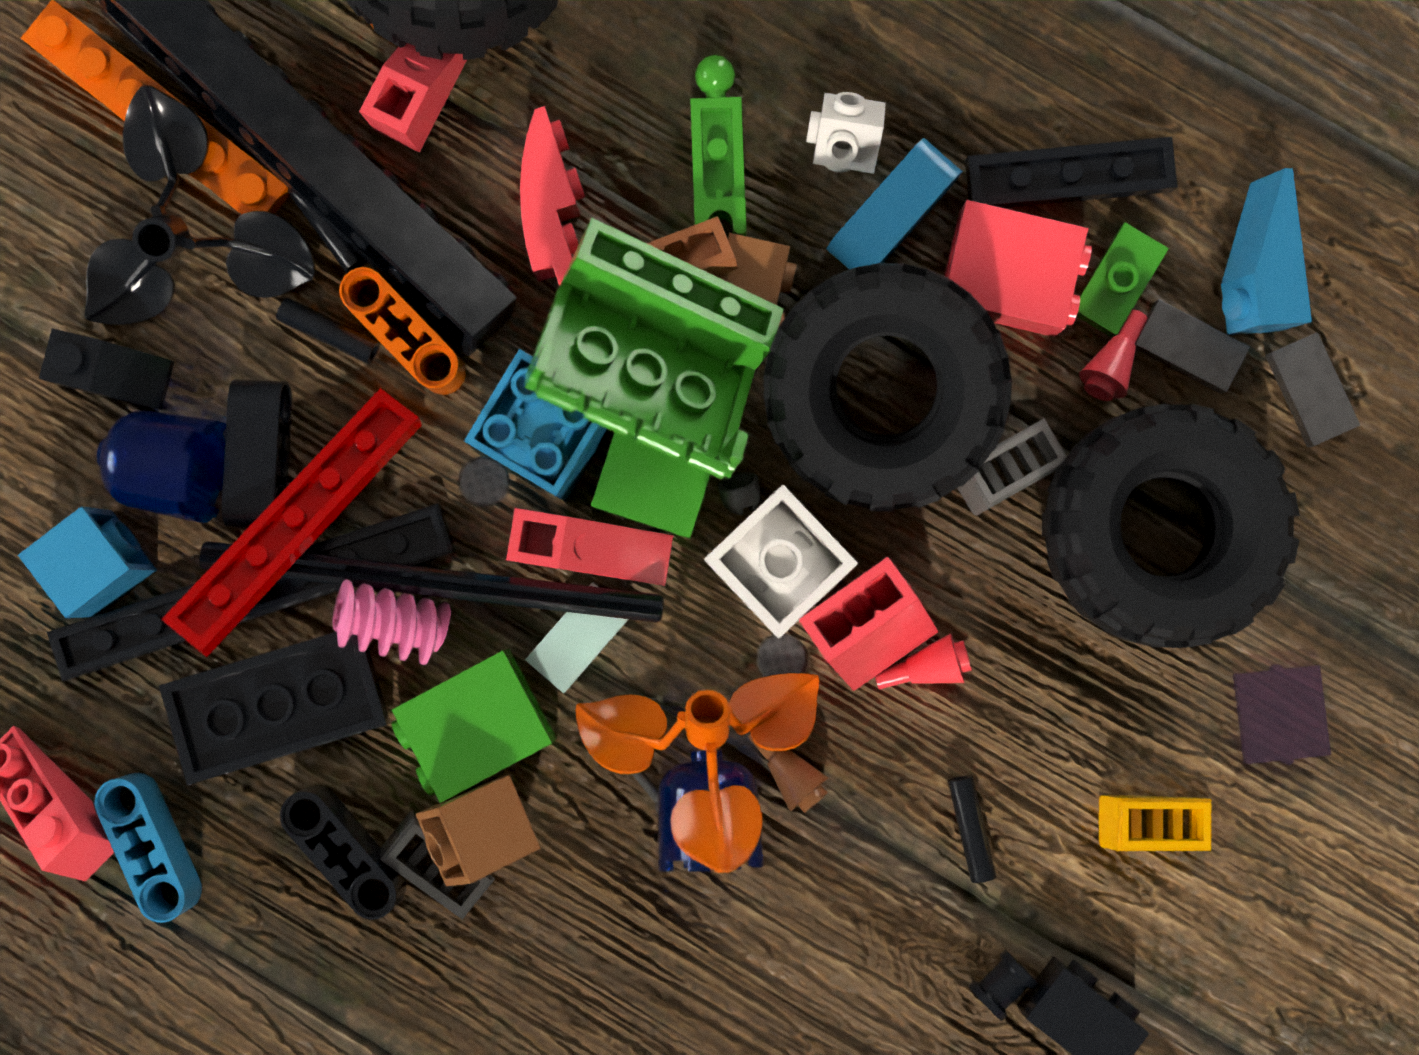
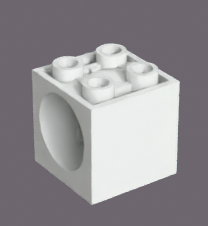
M784 485L775 491L704 558V561L777 638L786 633L858 564Z

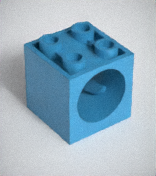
M519 349L464 442L567 502L610 429L583 418V413L574 410L572 413L536 397V392L525 388V375L532 356Z

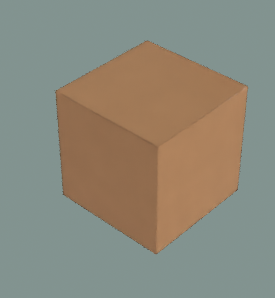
M510 775L482 782L442 803H437L415 814L425 836L428 852L438 867L445 886L471 884L541 849Z

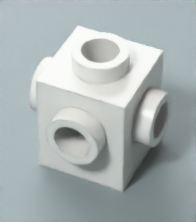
M841 92L837 95L825 93L822 111H811L806 142L816 144L813 164L824 165L836 172L854 170L874 174L884 128L886 103L866 100L861 95L852 92Z

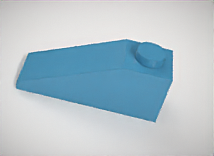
M1284 168L1250 183L1221 282L1222 310L1225 315L1227 335L1279 332L1312 322L1293 168Z

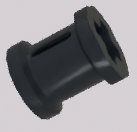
M1006 949L1000 954L1001 961L980 982L973 980L968 985L983 1004L1001 1021L1008 1016L1006 1009L1027 988L1034 990L1039 985Z

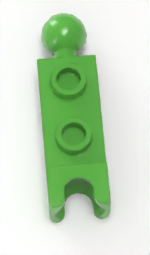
M711 55L705 57L699 63L695 72L696 84L706 94V98H690L694 221L696 225L718 216L719 219L729 222L732 227V233L746 236L742 97H726V92L734 84V67L725 57Z

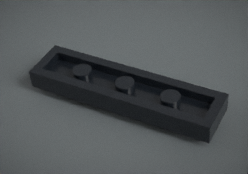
M1172 137L968 156L965 160L969 200L1000 208L1169 193L1178 187Z

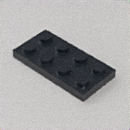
M337 632L159 685L187 785L391 723L369 647L365 652H360L358 649V637L353 634L344 648L338 647Z

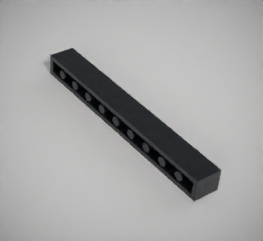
M99 0L101 12L294 194L326 221L360 256L468 357L511 319L517 297L514 295L513 289L507 280L496 272L490 273L478 262L472 248L461 238L456 237L454 239L440 226L438 218L428 206L423 203H415L403 191L400 182L389 170L385 168L379 169L368 159L364 149L353 136L347 133L343 135L329 122L325 111L317 102L312 99L305 100L292 87L289 78L278 66L274 64L269 66L256 54L252 43L242 32L238 30L232 31L219 19L216 10L208 0Z

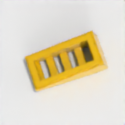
M1101 795L1099 797V845L1115 851H1211V798ZM1142 809H1146V837H1142ZM1163 809H1168L1167 838H1163ZM1183 809H1189V838H1183Z

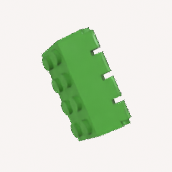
M591 217L554 298L525 375V388L536 392V397L572 413L574 410L583 413V418L621 435L631 434L635 437V441L675 459L678 456L685 458L687 464L723 479L724 476L730 478L736 466L742 461L749 436L748 433L738 429L753 376L757 367L770 352L769 349L778 331L784 308Z

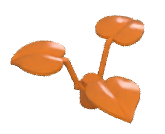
M787 673L761 677L739 687L733 693L729 703L717 691H698L688 699L685 712L680 711L677 714V721L668 732L667 718L660 705L650 698L639 695H620L597 702L578 703L575 708L577 727L581 740L593 759L607 770L619 774H634L646 770L653 761L654 749L666 750L680 732L686 728V736L689 742L696 748L706 751L709 791H690L678 800L671 815L673 838L678 847L690 858L718 873H729L744 864L754 852L762 831V811L757 798L744 786L735 785L719 790L717 748L722 746L728 739L729 725L738 735H745L750 732L754 743L760 748L769 751H787L804 743L812 733L815 725L819 676L815 674Z

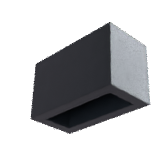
M1053 956L1036 978L1039 985L1034 990L1029 988L1016 1005L1029 1022L1072 1055H1134L1150 1034L1136 1020L1141 1012L1117 992H1114L1110 998H1107L1094 988L1099 979L1074 959L1067 967Z

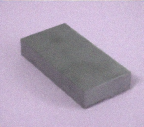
M1160 299L1154 302L1147 315L1148 320L1135 344L1136 350L1220 394L1227 392L1250 346Z
M1318 332L1265 355L1307 448L1360 426Z

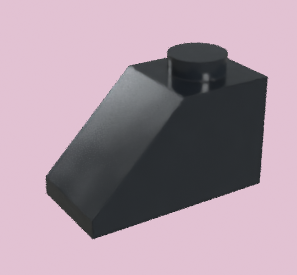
M52 328L39 379L63 387L162 410L174 361L103 340Z

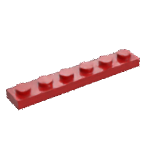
M380 388L161 620L205 657H208L422 426L420 418Z

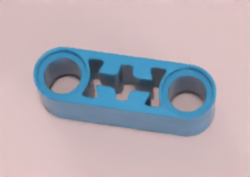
M925 138L921 139L840 229L826 250L849 270L855 267L884 263L945 195L963 171Z
M131 773L105 782L95 795V810L141 913L147 919L157 923L169 922L197 904L201 897L202 884L155 780L144 773ZM123 787L129 788L135 796L136 804L133 811L127 810L121 803L120 793ZM144 818L145 824L133 827L132 822ZM151 840L154 843L155 849L147 853L143 843ZM164 864L166 870L155 875L152 869ZM164 882L170 883L176 888L179 896L177 905H172L164 899L162 895Z

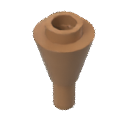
M748 735L751 742L768 761L767 765L790 812L799 806L806 813L828 794L822 786L829 779L825 774L791 750L769 751L760 748L754 743L751 735Z

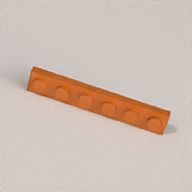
M54 0L50 1L21 37L23 41L124 121L129 104L141 86H152L181 102ZM198 115L208 134L209 150L203 165L197 171L190 174L241 215L251 211L276 213L290 196L288 187Z

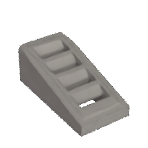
M1042 419L997 444L995 450L992 451L979 469V472L962 487L959 486L958 490L971 512L977 516L1053 473L1061 466L1067 456L1046 420ZM1032 438L1046 465L1040 467L1026 443L1028 439ZM1014 449L1028 475L1023 476L1009 450ZM993 459L997 461L1010 485L1007 487L1004 486L990 461Z

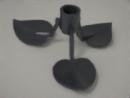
M141 86L132 98L126 113L123 129L124 153L128 164L139 178L152 182L167 176L168 182L157 204L151 207L153 217L137 224L133 231L132 240L125 238L111 239L102 243L91 255L86 272L87 298L84 312L85 319L103 324L122 325L145 321L157 316L165 310L172 300L175 284L171 274L156 263L179 255L186 248H232L226 260L227 272L240 290L254 297L272 298L280 296L300 284L313 279L316 267L308 243L289 221L275 213L251 211L242 214L237 218L234 225V239L229 237H191L187 225L181 218L173 214H167L166 208L179 183L177 173H193L203 165L209 150L208 134L201 119L189 107L152 86Z

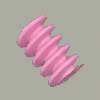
M346 579L340 586L335 601L332 619L333 630L337 631L338 647L344 648L353 634L358 637V649L360 652H365L372 639H377L380 656L385 657L392 644L395 643L398 644L400 660L406 661L414 647L418 648L419 663L426 665L433 652H437L445 640L450 623L451 608L447 602L439 604L436 608L434 601L426 597L420 599L416 604L414 596L408 593L401 594L395 600L393 591L386 588L380 590L375 596L373 587L365 583L360 585L354 593L352 582Z

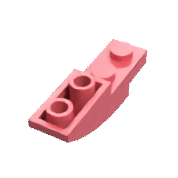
M545 106L534 110L526 135L520 179L521 219L525 245L535 277L540 282L556 276L560 286L573 258L572 255H574L579 245L572 222L562 225V222L581 216L576 200L585 198L576 168L566 171L560 154L570 150L561 121L557 120L550 123Z

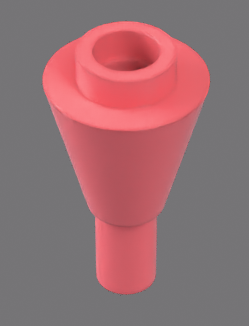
M1132 310L1118 334L1113 336L1079 372V377L1085 384V391L1094 398L1102 401H1111L1113 398H1124L1127 395L1136 352L1135 344L1148 320V317L1143 312Z
M950 633L907 657L905 662L889 666L875 676V680L879 690L910 681L912 684L965 683L963 673L972 671L964 641L954 643Z

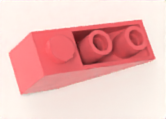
M406 43L404 47H398L383 64L359 112L375 132L420 153L467 60H463V54L443 53L442 60L420 56V52H416L415 46Z
M515 508L506 560L665 586L673 535Z
M12 726L0 739V801L42 871L87 881L114 853L96 813L94 802L19 727Z

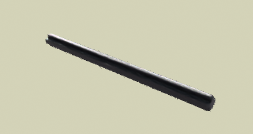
M204 542L199 557L200 567L208 570L232 544ZM303 553L281 577L282 579L342 585L343 581L347 579L352 582L353 587H359L365 583L371 585L376 590L386 588L393 592L656 623L661 621L664 607V599L659 594Z

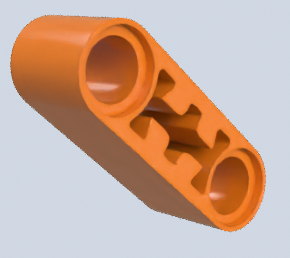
M359 267L349 271L343 277L339 287V294L343 304L420 384L440 395L453 393L462 386L466 377V367L462 358L378 272L371 268ZM377 284L379 286V296L375 303L367 307L359 306L358 294L360 290L366 285ZM393 314L404 325L408 326L410 333L423 345L415 350L399 337V333L385 319ZM440 356L449 357L451 362L449 374L440 381H431L427 374L430 362Z

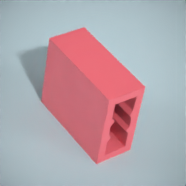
M966 200L958 213L944 277L951 279L968 291L988 312L994 323L1055 337L1066 329V325L1072 326L1078 314L1080 295H1075L1074 289L1077 276L1085 275L1091 258L1092 246L1085 245L1088 228Z
M886 557L799 619V622L828 664L853 691L938 633L936 626L921 601L889 557Z

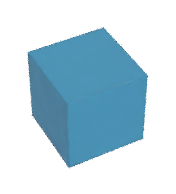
M83 506L18 554L19 558L65 618H85L100 615L157 571L142 551L137 538L116 517L112 510Z

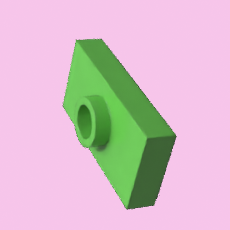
M1126 222L1122 224L1079 294L1080 306L1077 317L1111 338L1116 336L1169 248Z

